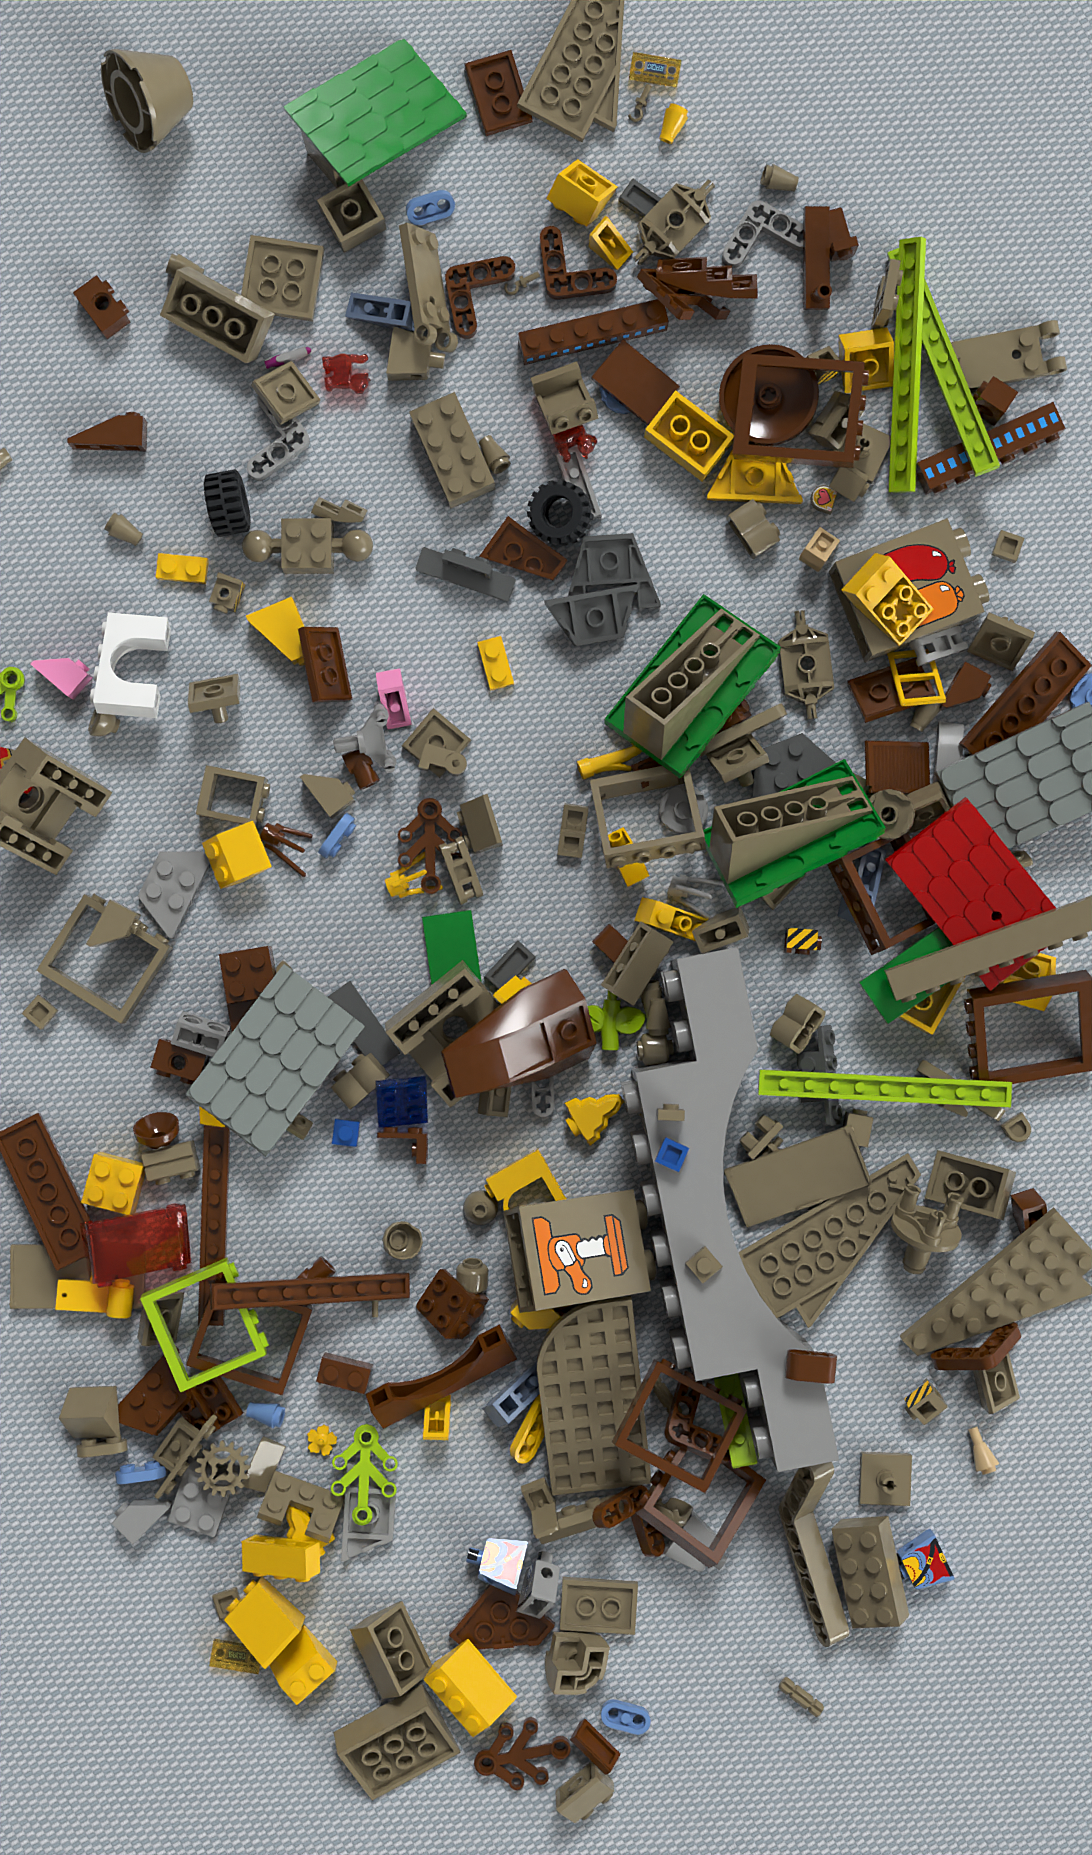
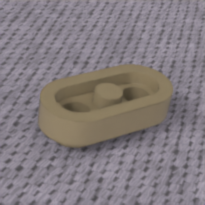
M120 1435L119 1437H106V1440L96 1441V1438L83 1439L81 1444L76 1446L77 1457L86 1458L125 1452L128 1450L127 1439L121 1438Z

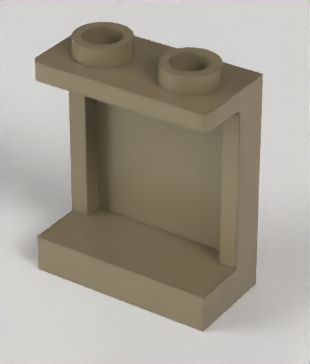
M577 361L530 378L534 396L551 435L599 419L595 401L590 397L583 382Z

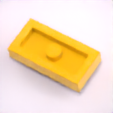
M158 553L156 579L206 584L209 559L205 557Z
M498 636L477 642L490 691L514 685L502 637Z

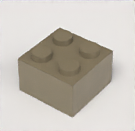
M362 179L349 187L344 184L317 199L320 212L344 253L387 229L385 218Z

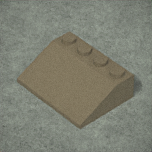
M423 1684L333 1732L337 1755L372 1801L461 1753L438 1707Z

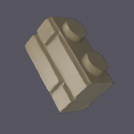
M834 391L808 432L823 447L839 451L846 440L850 394Z
M194 1140L141 1153L148 1183L155 1181L156 1185L171 1182L170 1177L180 1175V1179L195 1176L194 1171L200 1169Z

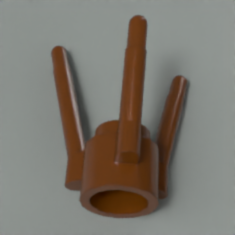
M267 823L260 834L261 841L265 843L264 847L275 853L302 877H305L306 873L275 846L279 847L281 844H284L304 853V848L285 839V834L282 832L309 839L313 835L284 827L278 823L275 826Z

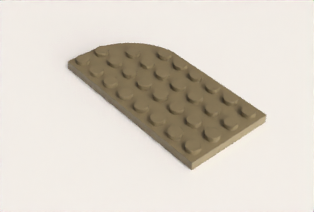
M631 1296L585 1302L566 1312L552 1325L541 1343L537 1356V1375L552 1496L651 1484L650 1464L612 1443L641 1385ZM643 1406L627 1439L648 1449Z

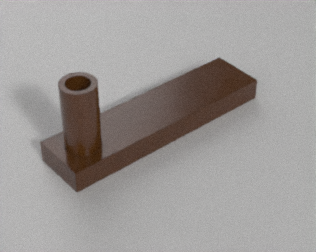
M805 206L803 208L804 310L830 309V295L832 294L830 286V206Z

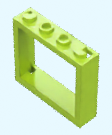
M228 1257L141 1295L140 1300L180 1392L267 1354L266 1347L269 1344L265 1333H259L256 1326L259 1323V1319L255 1309H239L255 1349L189 1378L156 1302L157 1299L220 1272H223L227 1283L238 1282L236 1277L240 1276L234 1262H229Z

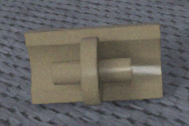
M763 1114L756 1121L755 1125L764 1133L756 1139L747 1131L739 1140L746 1150L745 1153L752 1159L767 1145V1149L762 1153L764 1156L779 1150L778 1147L783 1140L778 1136L772 1143L770 1141L784 1126Z

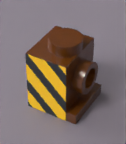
M785 928L784 953H791L792 949H795V954L810 955V950H821L822 936H818V930Z

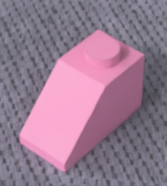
M70 658L34 660L31 663L37 671L72 700L77 697L93 678L87 673L90 669L79 659L76 662Z
M400 668L376 673L380 701L389 713L386 724L387 730L412 725Z

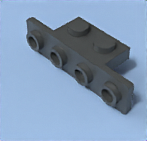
M426 547L422 548L415 568L416 571L506 602L510 600L516 579L494 571L493 566L489 564V560L476 556L475 559L467 557L465 552L452 548L451 551L445 549L444 553Z
M831 1025L819 1026L817 1029L819 1051L796 1053L798 1071L836 1073L838 1062L837 1057L834 1055V1031ZM800 1097L801 1103L824 1101L826 1126H834L841 1123L842 1108L839 1105L838 1099Z

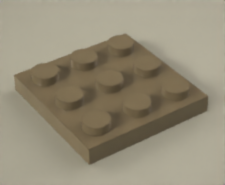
M250 235L241 296L274 313L275 316L313 322L325 251L324 246Z

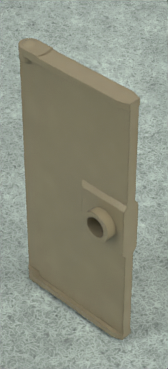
M851 1124L724 1169V1175L730 1183L747 1228L872 1184L856 1141L854 1128Z
M12 1244L10 1247V1309H55L58 1279L115 1282L116 1279L129 1280L130 1284L135 1286L132 1309H142L143 1304L140 1298L145 1293V1244H103L104 1248L59 1271H56L44 1244Z

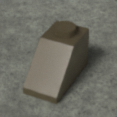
M308 774L300 776L330 818H334L355 802V799L352 797L355 791L347 781L342 783L336 778Z
M109 900L86 945L98 947L130 937L131 933L135 934L141 925L139 920L141 914L114 900Z
M740 906L716 914L692 930L701 954L748 937L750 927Z

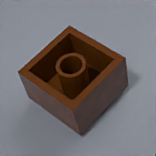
M272 946L219 954L227 1004L258 999L276 975Z

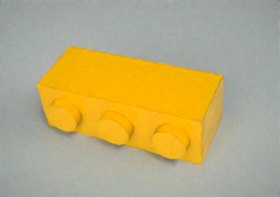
M258 1534L241 1541L243 1572L253 1573V1576L256 1577L272 1575L274 1579L279 1580L294 1578L296 1582H308L311 1577L320 1573L319 1542Z

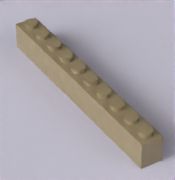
M1092 895L884 970L894 999L896 1001L901 999L902 1003L917 998L915 994L925 991L926 994H930L940 990V985L950 982V985H955L965 981L964 976L974 973L975 977L990 972L989 967L997 964L999 968L1013 964V959L1022 955L1024 959L1031 958L1039 954V949L1048 947V950L1063 946L1062 941L1072 938L1073 941H1078L1088 937L1087 932L1092 931Z

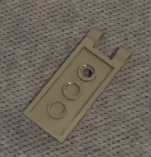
M404 223L399 225L415 328L414 339L417 343L430 346L435 342L437 349L451 353L458 346V338L454 333L450 332V315L445 300L438 255V240L434 233L410 223ZM427 329L428 335L426 339L423 340V333ZM449 336V343L444 347V340Z
M1057 320L951 342L970 391L977 390L983 381L988 383L993 376L1007 384L1055 375L1067 370L1064 356L1054 357L1047 361H1043L1039 340L1053 338L1060 334ZM1013 351H1018L1021 356L1019 359H1014L1012 357Z

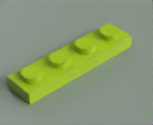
M738 1373L714 1378L715 1386L721 1389L720 1395L728 1398L729 1394L742 1400L741 1406L746 1408ZM719 1403L724 1430H726L735 1411ZM747 1412L729 1446L733 1469L758 1464Z

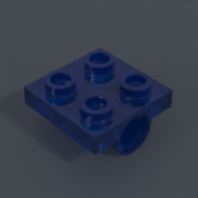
M425 1076L375 1081L378 1128L428 1123L427 1081Z

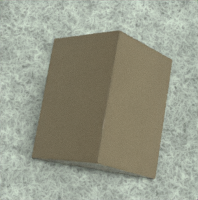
M938 781L906 795L914 805L915 811L914 822L908 834L929 826L951 809Z
M145 1288V1292H148V1291L152 1290V1289ZM174 1292L156 1300L174 1343L177 1340L184 1293ZM142 1305L137 1339L142 1346L160 1345Z
M1009 1352L996 1367L989 1370H973L981 1406L989 1414H994L1020 1399Z
M117 1386L69 1388L59 1420L73 1438L120 1436Z

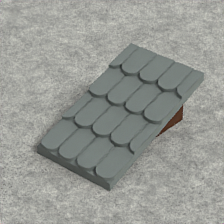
M1090 702L1083 703L934 772L950 808L966 797L1008 849L1092 812V707Z
M283 964L237 1027L191 1085L186 1096L266 1157L365 1026L287 965Z

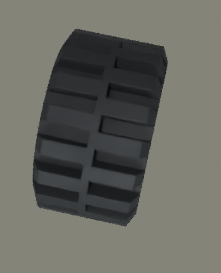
M233 469L206 474L204 478L205 502L209 519L216 535L223 537L249 532L251 525L250 510L244 483L239 472Z
M551 480L548 481L547 485H540L538 487L540 490L538 492L534 491L531 495L534 497L533 501H528L527 505L530 507V511H527V517L531 520L528 522L530 527L535 530L534 533L541 537V539L555 545L560 544L564 546L568 545V543L574 544L578 542L577 539L579 537L583 538L586 535L584 533L585 530H590L592 526L589 522L590 519L593 520L594 514L591 513L593 505L589 502V496L580 487L564 480H558V482ZM565 498L572 505V517L566 525L557 528L552 526L549 521V509L555 501Z

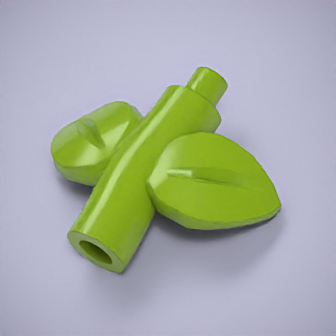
M608 991L607 999L603 1000V1009L597 1005H589L588 1010L594 1033L601 1031L602 1050H619L618 1032L627 1035L635 1033L644 1024L645 1014L634 1007L620 1008L621 1000H617V996Z

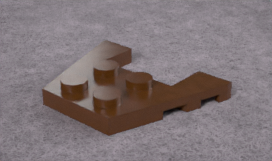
M641 268L637 278L641 281L643 287L650 291L678 320L691 319L695 311L688 305H697L715 320H726L731 312L724 306L718 309L711 303L713 299L707 295L696 294L695 292L658 280L656 278L657 269Z

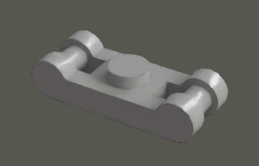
M960 625L910 642V648L915 651L917 656L915 660L918 667L969 649L967 642H964L962 639ZM925 645H927L929 654H926V651L924 649Z

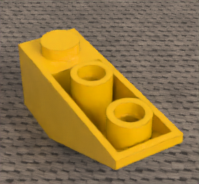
M644 897L641 898L634 921L639 923L641 921L650 927L695 942L692 930L708 920L663 902Z

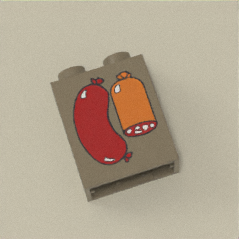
M948 518L836 561L829 570V575L864 663L910 646L909 643L916 639L974 621L985 612L982 604L989 602L988 588L980 574L970 575L964 558L971 555L968 538L962 528L952 530ZM875 553L891 557L934 609L901 646L892 641L858 610L841 590Z

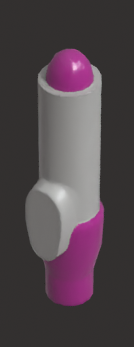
M304 346L276 355L264 361L267 369L279 367L290 361L306 357L311 353V348Z

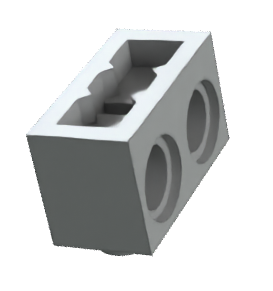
M183 1011L177 1021L171 1044L213 1057L226 1041L231 1026Z

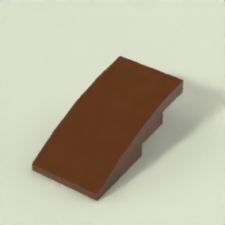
M707 257L658 259L656 272L658 280L704 295L758 299L757 274L732 275V265L707 267Z

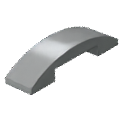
M938 722L934 772L962 760L963 747L959 742L964 738V724ZM935 774L933 778V783L938 781Z

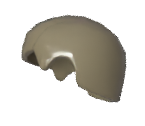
M404 1221L392 1223L385 1229L382 1238L384 1250L391 1257L398 1260L413 1258L420 1252L423 1244L420 1230Z
M659 1498L653 1506L681 1528L685 1526L693 1511V1507L690 1504L677 1498H670L665 1504L662 1503V1498Z

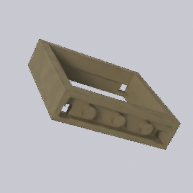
M663 766L590 780L607 868L617 866L621 868L628 864L647 863L650 860L659 858L668 859L675 855L694 854L695 851L706 849L705 836L690 768L680 779ZM649 781V786L642 789L641 782ZM685 784L695 832L613 848L610 847L601 800Z
M95 893L92 896L84 894L36 971L120 1024H124L131 1016L173 947L168 945L170 940L166 939L163 935L157 933L154 936L147 931L149 927L141 922L135 935L159 950L123 1007L119 1008L52 966V963L88 906L101 914L106 908V900L99 897Z

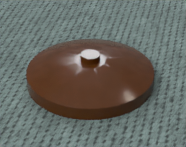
M767 344L753 347L733 360L723 375L719 389V402L723 417L734 433L743 354L804 358L801 354L782 345ZM757 367L749 443L761 446L783 444L800 435L808 427L816 413L819 402V386L814 370Z

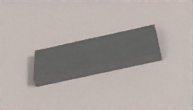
M351 981L328 996L335 1004L365 1026L354 1041L364 1056L372 1053L383 1066L401 1053Z

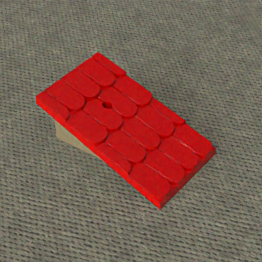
M966 797L885 859L952 945L1056 908ZM1045 948L1039 949L1038 953L1043 951ZM1022 955L1014 958L1013 964L999 968L997 964L989 967L990 972L978 977L991 991L1035 956L1024 959Z

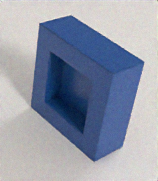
M335 1119L332 1144L357 1147L360 1121Z
M665 1137L654 1161L679 1172L689 1147Z

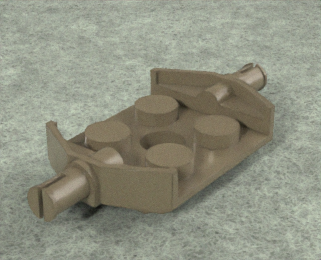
M707 179L699 189H693L676 183L638 223L637 227L643 242V249L633 257L636 262L643 255L638 261V265H642L650 255L664 259H675L683 248L710 222L711 215L705 198L715 188L714 183L708 187L711 180ZM678 214L682 219V224L680 226H673L669 221V216Z
M801 610L800 613L799 611L794 612L796 620L795 629L782 637L778 644L781 647L780 657L785 690L784 696L804 703L806 705L807 720H813L818 718L816 712L817 701L834 689L828 634L808 627L805 620V610ZM802 658H811L814 667L811 670H804L800 665Z

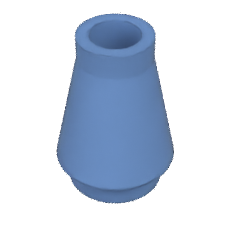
M250 1402L247 1407L246 1417L253 1418L271 1428L275 1426L281 1427L285 1417V1407H281L279 1403Z

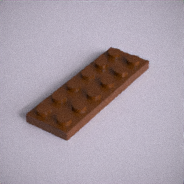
M1056 631L959 744L970 755H973L1044 722L1090 669L1092 664L1061 632Z
M36 1113L0 1131V1152L56 1271L104 1248L84 1204L81 1203V1198L41 1113Z

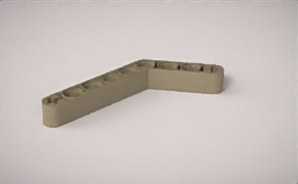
M832 1462L798 1468L778 1509L813 1627L819 1642L824 1647H829L849 1636V1627L813 1512L834 1474Z

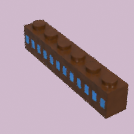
M658 299L519 332L518 343L523 363L528 365L619 343L622 340L627 341L664 332L668 329L669 320L665 306Z
M1051 402L988 430L987 433L998 461L1004 465L1014 460V455L1023 452L1026 455L1038 449L1037 445L1043 442L1049 445L1059 440V435L1066 428L1054 402ZM962 443L923 459L916 464V475L925 495L931 492L934 495L948 489L947 485L956 482L957 485L964 483L970 479L969 475L974 474Z

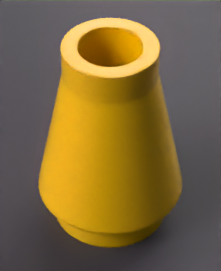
M670 103L669 108L665 109L661 134L659 136L661 141L673 144L674 139L688 120L687 109L674 103Z

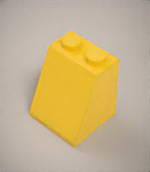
M261 1576L257 1581L252 1579L243 1589L245 1594L240 1600L235 1598L227 1606L226 1610L229 1613L224 1621L258 1663L266 1669L300 1632L306 1616Z

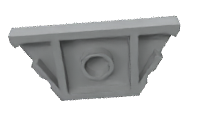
M205 851L159 852L138 894L139 899L171 939H174L210 867Z
M348 1461L346 1473L356 1464ZM359 1476L346 1487L341 1561H347L352 1556L362 1552L365 1553L378 1545L393 1541L396 1494L390 1498L385 1497L381 1492V1488L370 1476L368 1507L372 1511V1519L366 1525H358L352 1519V1511L358 1506ZM386 1485L384 1488L385 1494L390 1495L393 1493V1486ZM360 1510L357 1514L358 1519H366L367 1512Z

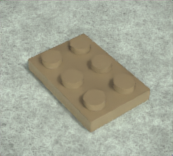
M563 1577L560 1630L635 1635L638 1581Z

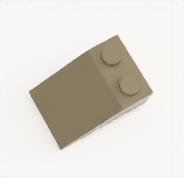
M937 1150L925 1198L945 1204L948 1193L954 1192L963 1197L960 1209L1004 1220L1016 1172Z

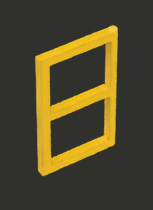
M899 651L887 654L902 707L946 703V697L935 661L929 662L932 671L930 673L898 675L894 659L917 657L915 651ZM934 679L938 696L904 698L900 682Z

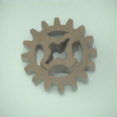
M221 1440L219 1447L213 1442L210 1444L211 1451L204 1448L202 1453L205 1457L197 1458V1462L201 1464V1467L196 1468L195 1472L202 1475L197 1481H204L206 1483L203 1487L204 1491L209 1487L212 1488V1496L221 1491L222 1497H225L227 1490L234 1495L236 1493L235 1486L242 1489L245 1485L241 1480L249 1479L250 1475L245 1473V1470L251 1468L250 1464H245L249 1455L242 1456L243 1447L241 1446L236 1450L234 1448V1441L229 1446H226L225 1440ZM226 1451L231 1454L228 1457H220L215 1453ZM237 1459L240 1464L239 1475L235 1471V1461ZM231 1460L227 1467L229 1473L223 1472L216 1477L215 1475L220 1468L218 1463L223 1465ZM207 1462L212 1466V1475L210 1477L207 1474ZM218 1480H227L231 1484L218 1485L216 1483Z

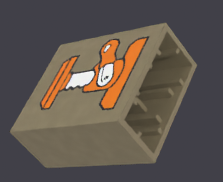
M634 1189L520 1206L503 1211L519 1313L651 1291L649 1281L654 1280L656 1277V1263L652 1252L644 1250L641 1230L646 1229L648 1216L643 1201L640 1199L635 1200Z

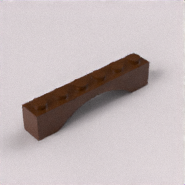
M499 1324L478 1335L463 1355L442 1370L416 1380L387 1382L366 1393V1398L371 1413L384 1429L517 1360L510 1340Z

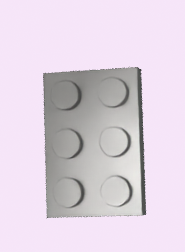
M200 1450L194 1459L190 1456L188 1460L190 1466L182 1477L167 1521L215 1538L231 1492L227 1490L226 1496L222 1497L221 1491L212 1496V1488L209 1487L207 1490H203L206 1483L204 1481L198 1482L197 1479L202 1475L195 1472L196 1468L201 1467V1464L197 1462V1458L205 1457L202 1450ZM231 1460L223 1465L218 1463L220 1468L215 1475L216 1477L223 1472L229 1473L227 1467ZM207 1462V1474L210 1477L212 1475V1466ZM235 1462V1471L238 1473L240 1464ZM218 1480L216 1484L229 1485L231 1483L227 1480Z

